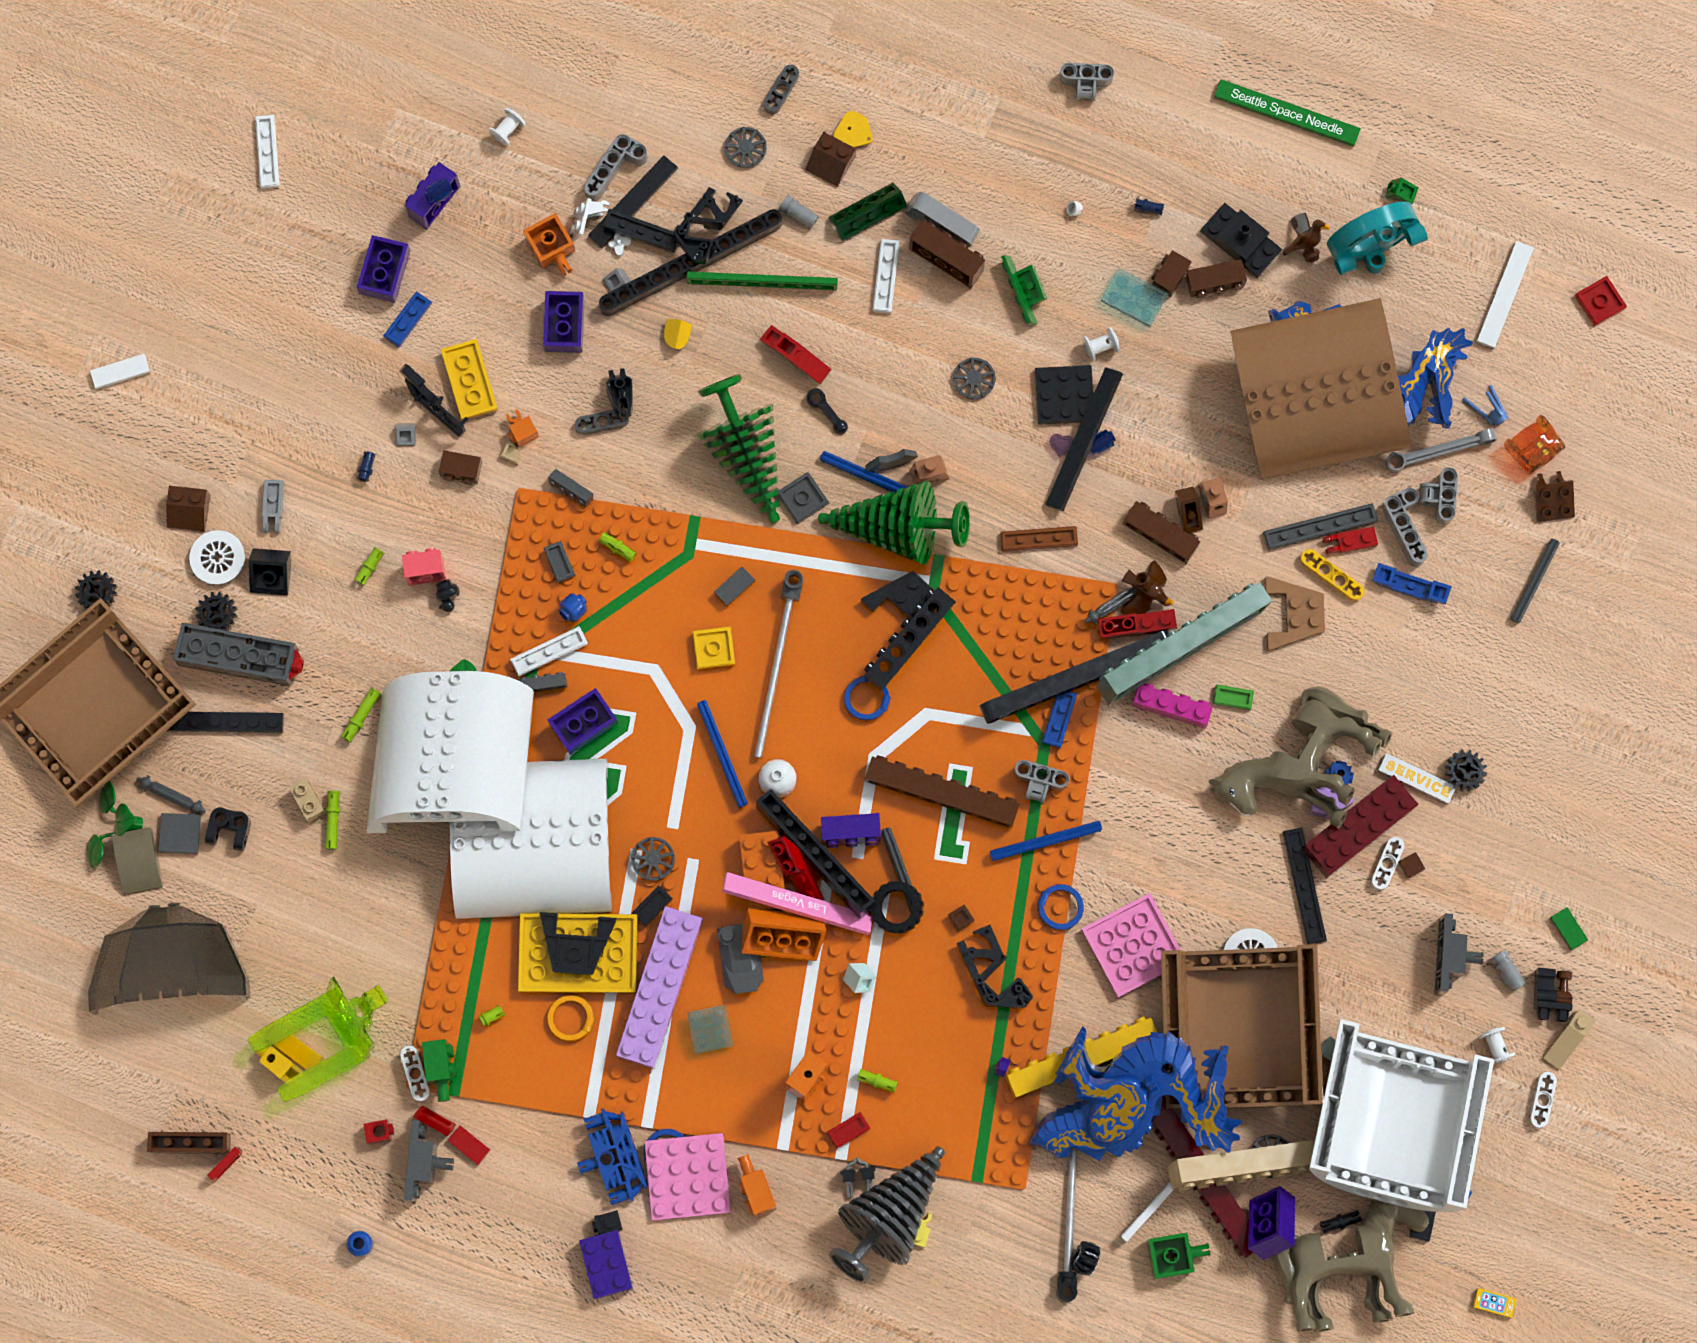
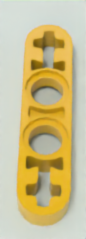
M1307 549L1301 554L1300 562L1305 568L1346 598L1356 602L1363 597V586L1312 549ZM1311 554L1313 556L1312 560L1314 562L1320 560V562L1316 566V569L1313 567L1315 563L1312 561L1306 562V557L1304 555L1309 556ZM1327 565L1330 572L1326 575L1322 574L1319 571V567ZM1337 576L1343 577L1345 584L1338 586L1335 583V578ZM1349 582L1351 583L1349 586L1351 589H1359V595L1352 596L1353 591L1349 588L1347 591L1344 590Z

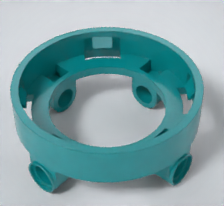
M1395 202L1371 210L1348 222L1328 239L1327 247L1340 275L1357 269L1356 262L1364 260L1370 273L1377 274L1382 271L1385 264V257L1382 252L1397 245L1404 239L1412 247L1427 241L1428 236L1425 228L1420 224L1411 203ZM1372 260L1379 261L1380 265H1374Z

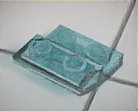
M726 1005L687 1012L695 1054L734 1046Z

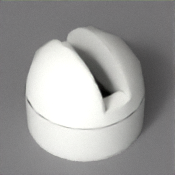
M1070 201L1068 203V215L1078 216L1082 213L1083 206L1080 202Z

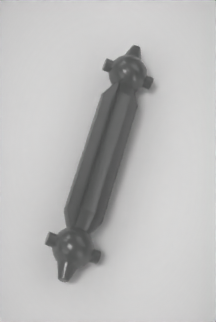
M1132 586V588L1125 589L1097 607L1096 611L1089 610L1085 623L1097 624L1099 617L1106 616L1134 597L1136 594L1135 588Z
M149 775L143 778L137 777L136 779L140 783L141 790L144 791L149 788L152 793L185 809H191L193 815L206 812L201 804V800L193 802L191 798L158 782H151Z

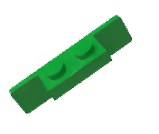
M1001 256L1003 260L1002 267L1009 275L1010 279L1008 281L1011 288L1015 290V299L1023 310L1022 317L1024 321L1031 325L1038 324L1031 307L1047 300L1034 265H1029L1017 271L1011 256Z

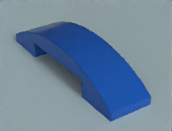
M1378 563L1372 580L1383 587L1404 595L1445 605L1452 587L1434 580L1431 582L1396 571V568Z

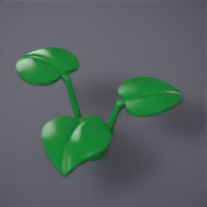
M110 780L101 791L100 808L103 813H108L109 810L115 813V832L100 835L99 837L93 834L87 846V857L94 870H96L103 857L104 847L102 839L111 837L112 834L122 836L125 832L143 828V818L134 816L126 804L121 803L117 810L114 809L113 805L116 801V795Z

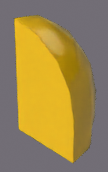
M667 319L664 338L669 347L675 349L683 348L688 343L692 324L681 319Z

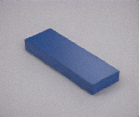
M416 291L383 335L384 338L400 348L431 306L432 301Z
M1067 692L1056 697L1042 744L1061 749L1077 693Z

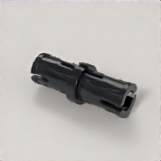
M1356 1210L1344 1215L1338 1214L1335 1218L1320 1221L1321 1227H1324L1322 1229L1323 1233L1325 1234L1339 1228L1342 1230L1346 1228L1345 1226L1362 1222L1359 1211Z

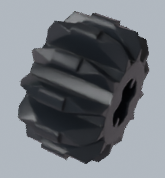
M1082 1241L1077 1246L1073 1256L1072 1270L1081 1275H1091L1099 1260V1246L1092 1242Z

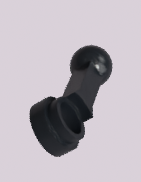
M818 388L811 389L806 395L808 405L814 408L819 407L833 424L835 433H846L848 430L847 422L840 419L829 406L824 392ZM815 392L821 396L819 403L813 402L811 398Z

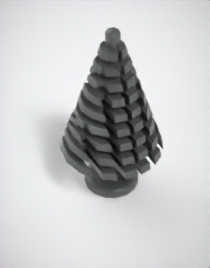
M936 1146L932 1154H924L920 1157L921 1160L917 1159L910 1164V1167L906 1166L900 1169L902 1173L896 1172L890 1175V1178L882 1180L879 1185L870 1188V1191H865L859 1197L852 1199L849 1204H844L838 1209L840 1211L838 1212L840 1219L845 1226L861 1241L852 1254L841 1248H833L829 1253L832 1262L848 1277L862 1284L867 1283L870 1279V1274L860 1261L871 1248L876 1254L884 1259L886 1257L890 1262L897 1263L898 1265H906L908 1263L909 1255L914 1246L913 1240L915 1241L918 1228L921 1226V1218H923L926 1211L925 1206L928 1205L929 1195L933 1191L932 1183L936 1181L937 1174L935 1170L937 1172L940 1170L941 1163L939 1159L945 1155L942 1147Z

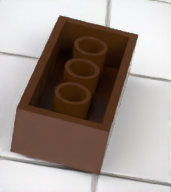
M921 220L910 236V251L972 289L984 271L985 259L982 254L969 250L965 243L955 241L949 233L939 231L929 221Z

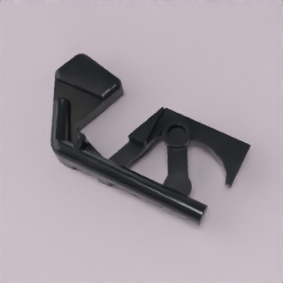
M709 187L693 210L684 215L683 222L676 226L674 230L675 240L692 263H707L713 249V241L711 239L689 237L690 227L692 224H701L706 229L722 230L743 202L737 195L729 192L726 193L730 203L727 211L724 213L719 209L713 198L716 190ZM707 207L711 210L715 219L698 216Z
M405 364L399 372L405 377L410 394L415 398L414 401L422 404L453 433L461 437L466 431L463 424L468 418L465 417L459 422L441 406L444 397L436 396L424 385L425 380L409 365Z
M991 925L973 931V935L979 934L986 938L992 949L967 948L964 940L958 942L959 951L985 1006L1024 1009L1033 999V995L1020 978H1017L1000 996L984 982L1007 959L1000 948ZM975 957L987 958L989 961L994 962L979 975L973 959Z

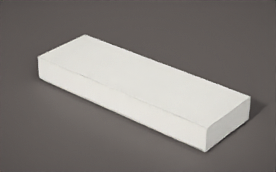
M145 354L90 370L96 390L151 373Z

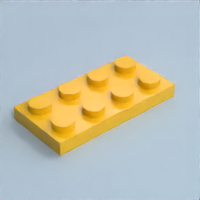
M477 339L441 349L461 420L465 417L470 419L497 411L498 407Z

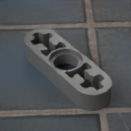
M787 65L783 68L764 101V108L767 113L776 114L780 111L798 81L799 70L795 65ZM794 71L795 76L791 75L787 82L788 73ZM780 85H784L787 88V91L783 94L776 91V88ZM776 96L777 107L773 106L772 108H769V103H773Z
M622 408L621 414L626 416L623 418V422L615 419L618 416L614 413V410L585 415L577 418L575 428L581 435L621 428L629 423V415ZM610 415H612V418L615 419L613 420L614 424H611V420L609 417ZM600 417H605L608 420L605 426L597 424V420ZM591 419H594L595 428H592ZM583 421H585V424H591L587 425L585 430L582 427H578Z

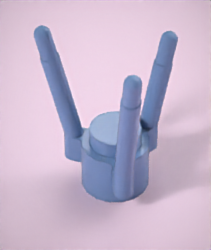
M1489 385V389L1493 397L1489 391H1486V395L1494 407V410L1489 413L1490 417L1467 398H1463V401L1483 416L1490 425L1494 423L1498 426L1509 418L1492 385Z

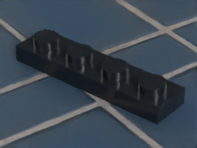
M608 209L602 228L674 252L677 243L674 231Z

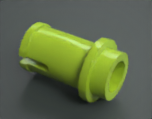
M497 1005L485 1013L481 1012L482 1015L478 1017L483 1026H490L491 1022L504 1017L505 1014L500 1005Z

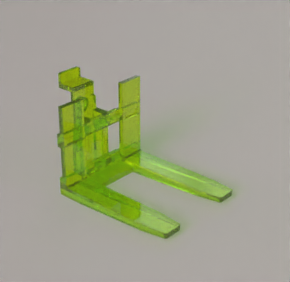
M332 977L325 994L266 1025L248 1038L253 1051L257 1052L326 1017L345 1049L298 1074L280 1086L277 1092L283 1102H288L310 1092L371 1057L370 1052L374 1050V1043L367 1032L370 1031L373 1024L372 1018L375 1010L388 1002L380 985H376L373 989L362 994V997L358 998L356 996L348 1002L335 977ZM362 1012L363 1016L358 1018L356 1014Z

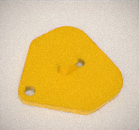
M856 111L847 112L834 132L835 138L854 148L870 144L873 141L868 119Z

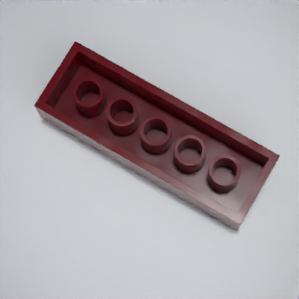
M1393 775L1348 810L1345 821L1339 829L1329 825L1305 844L1302 850L1306 852L1310 860L1327 879L1419 804L1397 777Z

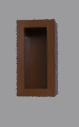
M1172 250L1169 255L1166 254L1162 259L1161 264L1163 266L1160 271L1156 269L1151 278L1153 280L1152 287L1172 297L1190 268L1192 261Z
M443 450L439 474L446 481H454L456 479L461 480L462 483L467 485L478 483L482 459L478 456Z

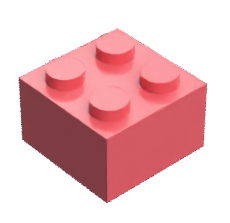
M429 548L425 552L408 551L406 555H402L404 577L409 586L446 580L444 558L440 550Z

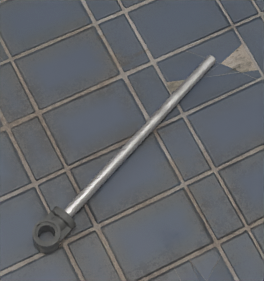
M797 570L788 571L784 577L781 598L786 601L754 755L756 758H762L792 606L793 602H799L803 576ZM790 577H796L799 583L791 585L788 580Z

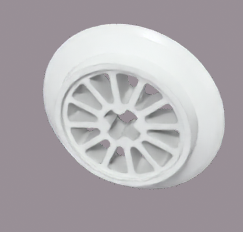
M221 530L210 531L201 535L194 542L189 555L190 566L194 574L202 581L210 584H223L231 581L240 573L245 561L244 548L239 539L233 534ZM215 543H219L217 550L215 549V546H214ZM222 544H226V546L221 550ZM212 545L213 551H210L207 547ZM229 548L232 549V551L225 553ZM206 550L210 555H204L203 552ZM216 554H219L222 557L219 559V562H216L215 559H213L216 557ZM234 554V558H226ZM225 561H229V562H233V563H232L231 566H229L227 563H225ZM210 563V565L206 569L203 567L204 565ZM222 565H225L228 570L224 571ZM214 566V572H209ZM218 566L221 569V573H217Z
M1247 928L1234 933L1226 942L1224 950L1239 949L1237 948L1239 944L1244 949H1248L1244 941H1249V949H1252V941L1257 942L1254 949H1257L1259 944L1264 948L1278 947L1273 938L1266 932Z

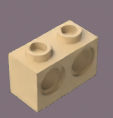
M306 777L288 786L309 824L326 815Z

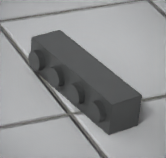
M555 469L548 476L549 484L552 487H556L561 493H565L570 499L577 501L579 505L587 507L593 501L592 492L559 470Z
M557 672L556 675L544 674L542 677H539V675L532 676V678L522 677L518 680L532 688L534 692L567 687L566 674L563 672Z

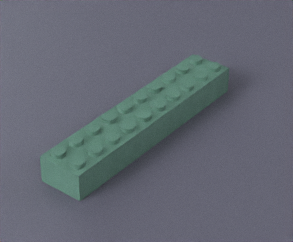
M1259 582L1255 585L1253 583L1243 588L1244 591L1239 594L1237 592L1232 594L1224 603L1222 601L1217 603L1208 613L1204 611L1193 622L1189 620L1178 631L1173 630L1169 632L1162 641L1160 639L1154 641L1146 651L1143 648L1136 652L1132 659L1126 658L1115 669L1111 667L1106 670L1103 676L1099 678L1100 682L1096 687L1108 706L1262 613L1273 601L1262 584Z

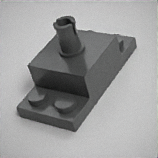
M1445 913L1439 918L1435 996H1443L1452 988V978H1460L1465 974L1466 963L1482 965L1484 960L1481 959L1484 957L1483 952L1467 951L1468 935L1452 933L1456 928V920L1453 919V914Z
M412 1120L404 1194V1200L416 1203V1199L420 1198L421 1187L418 1183L434 1184L436 1169L453 1171L454 1168L453 1165H446V1163L454 1164V1158L437 1157V1144L432 1141H422V1139H426L427 1128L419 1120Z

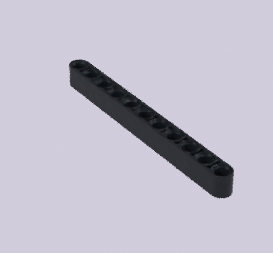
M776 209L769 210L712 239V255L706 264L695 263L692 266L687 265L686 262L690 259L686 254H683L603 295L599 300L601 313L605 316L614 315L686 278L687 271L697 272L779 230L782 226L781 213ZM775 217L778 219V222L771 223L769 219ZM760 226L762 229L756 232L752 228ZM739 234L745 235V238L743 240H738L736 236ZM721 243H727L729 246L723 249L720 248L719 245ZM673 268H677L679 272L677 274H671L670 270ZM655 277H661L663 279L659 283L653 281ZM640 285L646 287L644 291H638L636 288ZM622 294H628L629 298L626 300L620 299V296ZM606 302L613 304L610 308H604L603 305Z
M1161 631L984 702L979 706L987 724H990L1098 681L1109 668L1113 667L1115 669L1121 661L1126 658L1132 659L1135 656L1134 654L1143 648L1146 651L1154 641L1158 639L1162 641L1166 638L1168 631Z

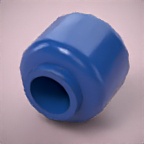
M571 593L559 603L558 612L567 622H575L587 612L585 605L587 601L582 595L579 594L577 596Z
M356 1231L348 1237L346 1245L350 1254L356 1257H364L371 1253L374 1243L368 1233Z

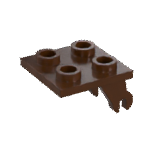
M1556 471L1557 483L1546 484L1542 473L1537 474L1539 478L1537 480L1538 484L1535 485L1537 522L1575 517L1573 480L1565 481L1561 471Z

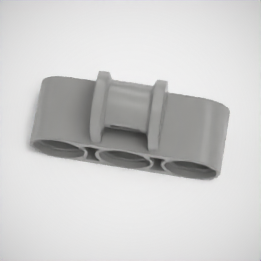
M1065 63L1061 67L1059 78L1065 85L1077 86L1076 100L1091 99L1095 101L1096 87L1111 85L1114 69L1107 64ZM1069 71L1073 75L1068 77L1064 75V72ZM1084 72H1088L1091 74V76L1084 77L1082 74ZM1107 73L1110 77L1103 78L1101 74Z
M1446 467L1438 476L1437 484H1420L1421 499L1419 504L1435 506L1436 520L1442 525L1449 524L1456 513L1458 474L1451 467ZM1443 475H1450L1452 481H1446ZM1442 493L1450 494L1451 499L1443 498ZM1441 511H1447L1450 517L1444 518L1441 515Z
M1027 760L1018 761L1014 768V775L1017 779L1029 782L1025 800L1032 799L1044 804L1048 788L1062 791L1067 788L1069 783V775L1065 771ZM1018 767H1027L1028 773L1020 774ZM1043 771L1046 773L1047 778L1040 780L1036 773ZM1063 777L1065 784L1058 785L1055 782V778Z

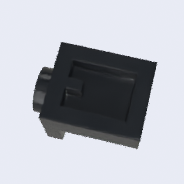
M618 1210L594 1216L595 1220L591 1221L594 1233L598 1232L599 1235L615 1230H623Z

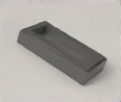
M561 541L544 547L558 583L575 577Z
M741 567L717 588L714 593L726 606H729L755 582V579Z

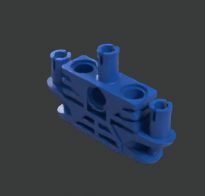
M601 1109L602 1113L584 1118L585 1123L593 1121V1123L585 1125L587 1130L606 1124L607 1128L588 1134L595 1157L577 1162L578 1167L587 1166L579 1169V1171L583 1174L599 1168L606 1190L618 1187V1185H626L625 1189L608 1193L609 1199L618 1197L610 1201L612 1206L629 1199L633 1202L634 1197L643 1187L647 1188L648 1185L625 1114L622 1111L620 1115ZM611 1120H620L621 1124L613 1126ZM607 1130H610L614 1145L611 1144ZM616 1148L620 1163L615 1164L616 1156L610 1149ZM605 1153L609 1154L612 1159L608 1165L603 1164L601 1161V1157ZM619 1166L622 1167L626 1181H623ZM640 1179V1182L632 1187L631 1181Z

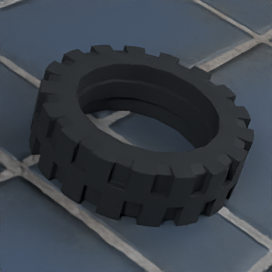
M891 881L881 885L880 889L874 893L875 907L870 910L873 914L874 922L881 929L891 933H905L914 929V926L921 921L920 918L924 913L922 911L924 902L921 899V894L914 886L905 882ZM894 891L906 893L912 902L910 917L900 924L888 921L882 912V904L885 897Z

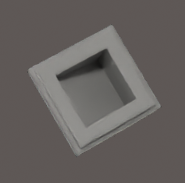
M616 268L603 278L610 292L630 282L622 268Z
M398 423L396 425V445H416L415 423Z

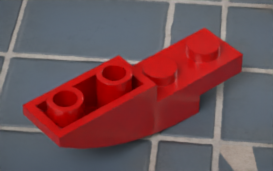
M773 325L760 338L762 343L819 384L831 372V368Z
M1174 609L1098 619L1101 638L1156 634L1164 630L1177 629Z
M785 836L768 841L767 843L784 876L790 875L799 894L823 901L824 897L816 883L820 878L800 849Z

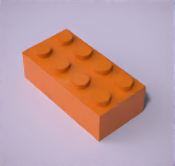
M778 830L739 835L744 877L785 889L783 872L767 843L778 838ZM747 900V907L751 909L784 911Z

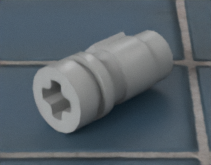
M787 195L780 205L779 211L783 214L787 213L788 217L792 216L801 224L812 228L819 216L804 205L799 204L798 200L794 201L792 196Z
M1505 949L1491 957L1490 960L1493 965H1496V970L1499 969L1500 976L1506 986L1509 985L1511 990L1514 991L1523 986L1525 981L1517 967L1513 964L1512 957H1509V952Z

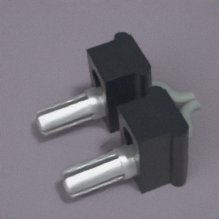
M854 1158V1161L849 1163L846 1169L840 1171L843 1182L846 1184L848 1198H850L849 1184L851 1198L854 1197L853 1181H855L854 1174L856 1170L854 1168L849 1169V1167L854 1165L856 1160L859 1164L866 1166L860 1168L862 1179L866 1182V1191H869L868 1182H870V1188L873 1187L872 1181L875 1179L874 1171L876 1169L874 1166H868L867 1162L860 1161L859 1158Z

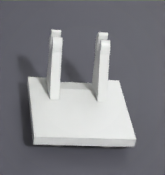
M588 198L575 208L573 212L574 224L570 226L568 233L572 242L583 235L587 218L600 217L603 215L600 212L608 211L607 208L603 207V205H610L607 201L594 202Z

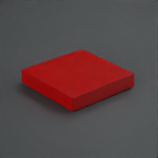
M1608 276L1603 277L1574 295L1594 327L1627 308V305Z

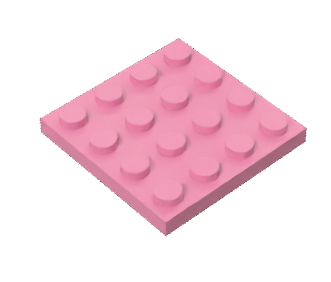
M1150 893L1081 928L1117 998L1162 975L1161 951L1181 950Z
M723 1133L645 1141L652 1220L731 1212Z

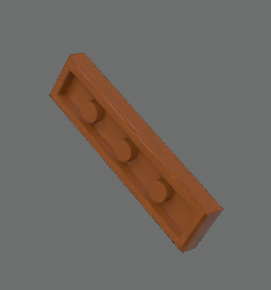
M1077 526L1001 532L1002 552L1078 546Z

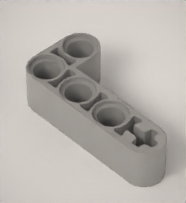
M618 135L585 183L584 190L587 199L590 198L592 199L591 201H598L602 197L626 159L635 165L645 164L648 159L646 147L628 135ZM623 142L628 144L625 148H621L618 146L620 143ZM636 152L643 153L641 157L634 156ZM610 158L618 159L615 163L609 162ZM607 173L608 176L605 178H600L599 174Z
M918 192L913 195L904 211L906 215L915 220L922 218L933 223L936 228L949 233L953 239L965 243L968 247H971L980 231L976 225L924 192Z
M1406 488L1387 497L1382 510L1410 565L1418 567L1424 563L1428 553L1406 511L1412 508L1418 501V491L1414 488ZM1405 495H1411L1413 497V501H1407L1405 499ZM1393 502L1397 508L1390 509L1388 503ZM1402 519L1405 522V526H1399L1396 520ZM1405 536H1411L1413 543L1406 542ZM1415 553H1416V555H1421V558H1420V559H1419L1418 557L1415 558V557H1414Z

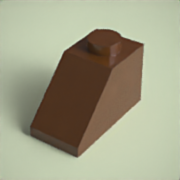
M1194 487L1176 490L1177 509L1183 531L1189 533L1203 530L1199 497Z

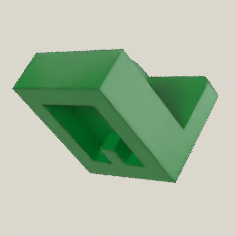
M1402 177L1389 182L1385 196L1387 198L1395 197L1402 202L1413 204L1419 187Z

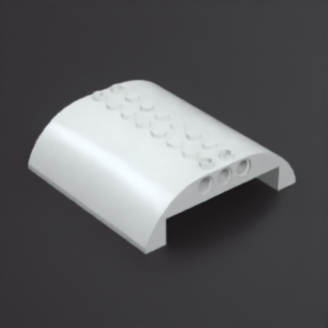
M479 671L420 672L401 676L388 683L382 693L366 832L387 833L388 823L497 821L501 831H521L534 696L533 689L513 678Z
M607 759L527 762L521 831H501L497 821L450 822L451 880L456 919L520 916V913L540 914V912L558 914L612 912L609 873Z
M1340 1019L1323 1098L1324 1104H1322L1309 1166L1310 1171L1317 1178L1333 1187L1397 1206L1431 1212L1465 1210L1494 1059L1475 1054L1470 1061L1363 1034L1358 1032L1360 1024Z

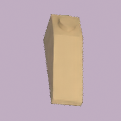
M1581 1009L1575 1011L1542 1059L1560 1070L1596 1020Z

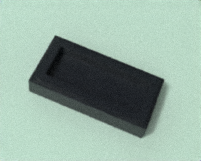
M658 885L632 914H637V919L647 927L673 898Z

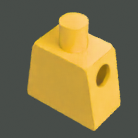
M262 1044L256 1051V1054L261 1057L259 1062L289 1086L292 1085L302 1072L298 1066L272 1046L268 1048Z

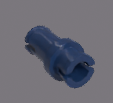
M1136 198L1134 210L1162 216L1163 203L1151 202L1146 198L1144 200Z
M363 452L361 466L357 469V479L359 481L369 482V477L373 473V461L376 456L373 452Z

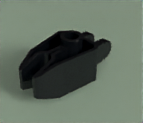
M624 368L620 369V378H615L613 370H608L609 380L606 382V392L614 413L621 418L623 403V407L627 409L628 415L631 417L633 411L632 379L626 376Z

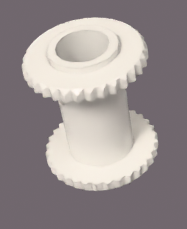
M505 108L504 112L507 116L496 129L490 127L488 130L496 141L509 146L510 142L507 138L518 125L525 127L526 123L515 111Z
M1108 327V334L1090 341L1087 336H1084V347L1092 361L1096 360L1095 354L1111 348L1119 352V341L1111 327Z
M1505 1027L1494 1028L1479 1036V1039L1486 1038L1494 1057L1493 1064L1504 1062L1515 1056V1052L1508 1053L1500 1032L1505 1030Z

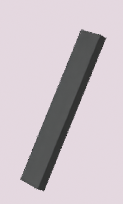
M1371 503L1263 531L1267 549L1272 550L1377 523L1378 518L1374 505Z

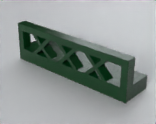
M892 182L828 218L836 228L839 238L844 241L907 207L902 191Z

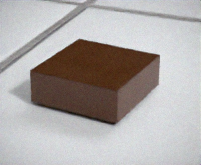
M1416 852L1398 861L1407 878L1425 870Z
M965 904L948 914L958 932L975 921Z

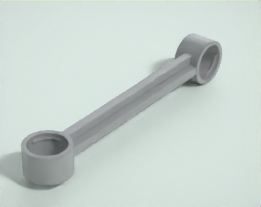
M1490 428L1480 431L1475 435L1404 455L1399 452H1393L1387 457L1386 468L1392 473H1398L1406 465L1477 445H1488L1497 441L1494 429ZM1391 457H1398L1403 464L1400 468H1393L1389 464V459Z

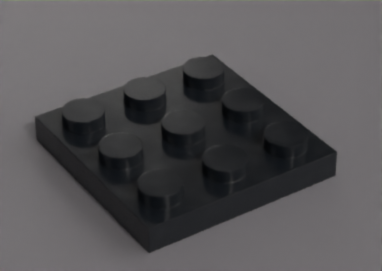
M1092 365L1035 368L1038 424L1081 422L1093 396Z

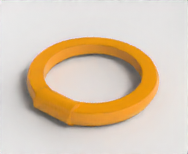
M566 995L558 998L551 1005L547 1015V1022L551 1032L557 1038L564 1041H576L586 1036L588 1032L590 1033L595 1020L589 1003L576 995ZM568 1001L580 1003L587 1012V1019L583 1029L574 1035H566L559 1032L553 1020L558 1006Z

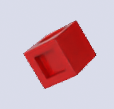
M387 1119L363 1124L366 1143L369 1145L391 1141V1135H395L393 1123L389 1124ZM380 1126L384 1127V1135L381 1137H376V1128Z

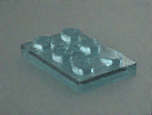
M1118 268L1102 296L1101 302L1151 327L1168 293Z

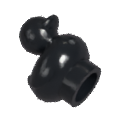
M446 579L436 584L438 589L436 598L442 602L439 609L449 613L455 608L454 602L450 598L455 595L459 596L460 590L456 584L451 583L450 579Z

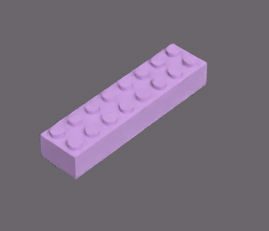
M665 906L616 1054L617 1058L655 1070L703 923L701 917Z

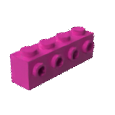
M1148 683L1137 688L1132 704L1133 707L1204 729L1208 725L1213 708L1206 701H1193L1191 697L1183 694L1177 696L1168 689H1154V686Z

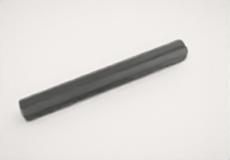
M1550 539L1511 616L1513 622L1518 624L1521 622L1560 544L1558 540Z
M890 827L885 828L881 833L898 880L912 886L892 829ZM904 893L909 910L912 912L911 899Z

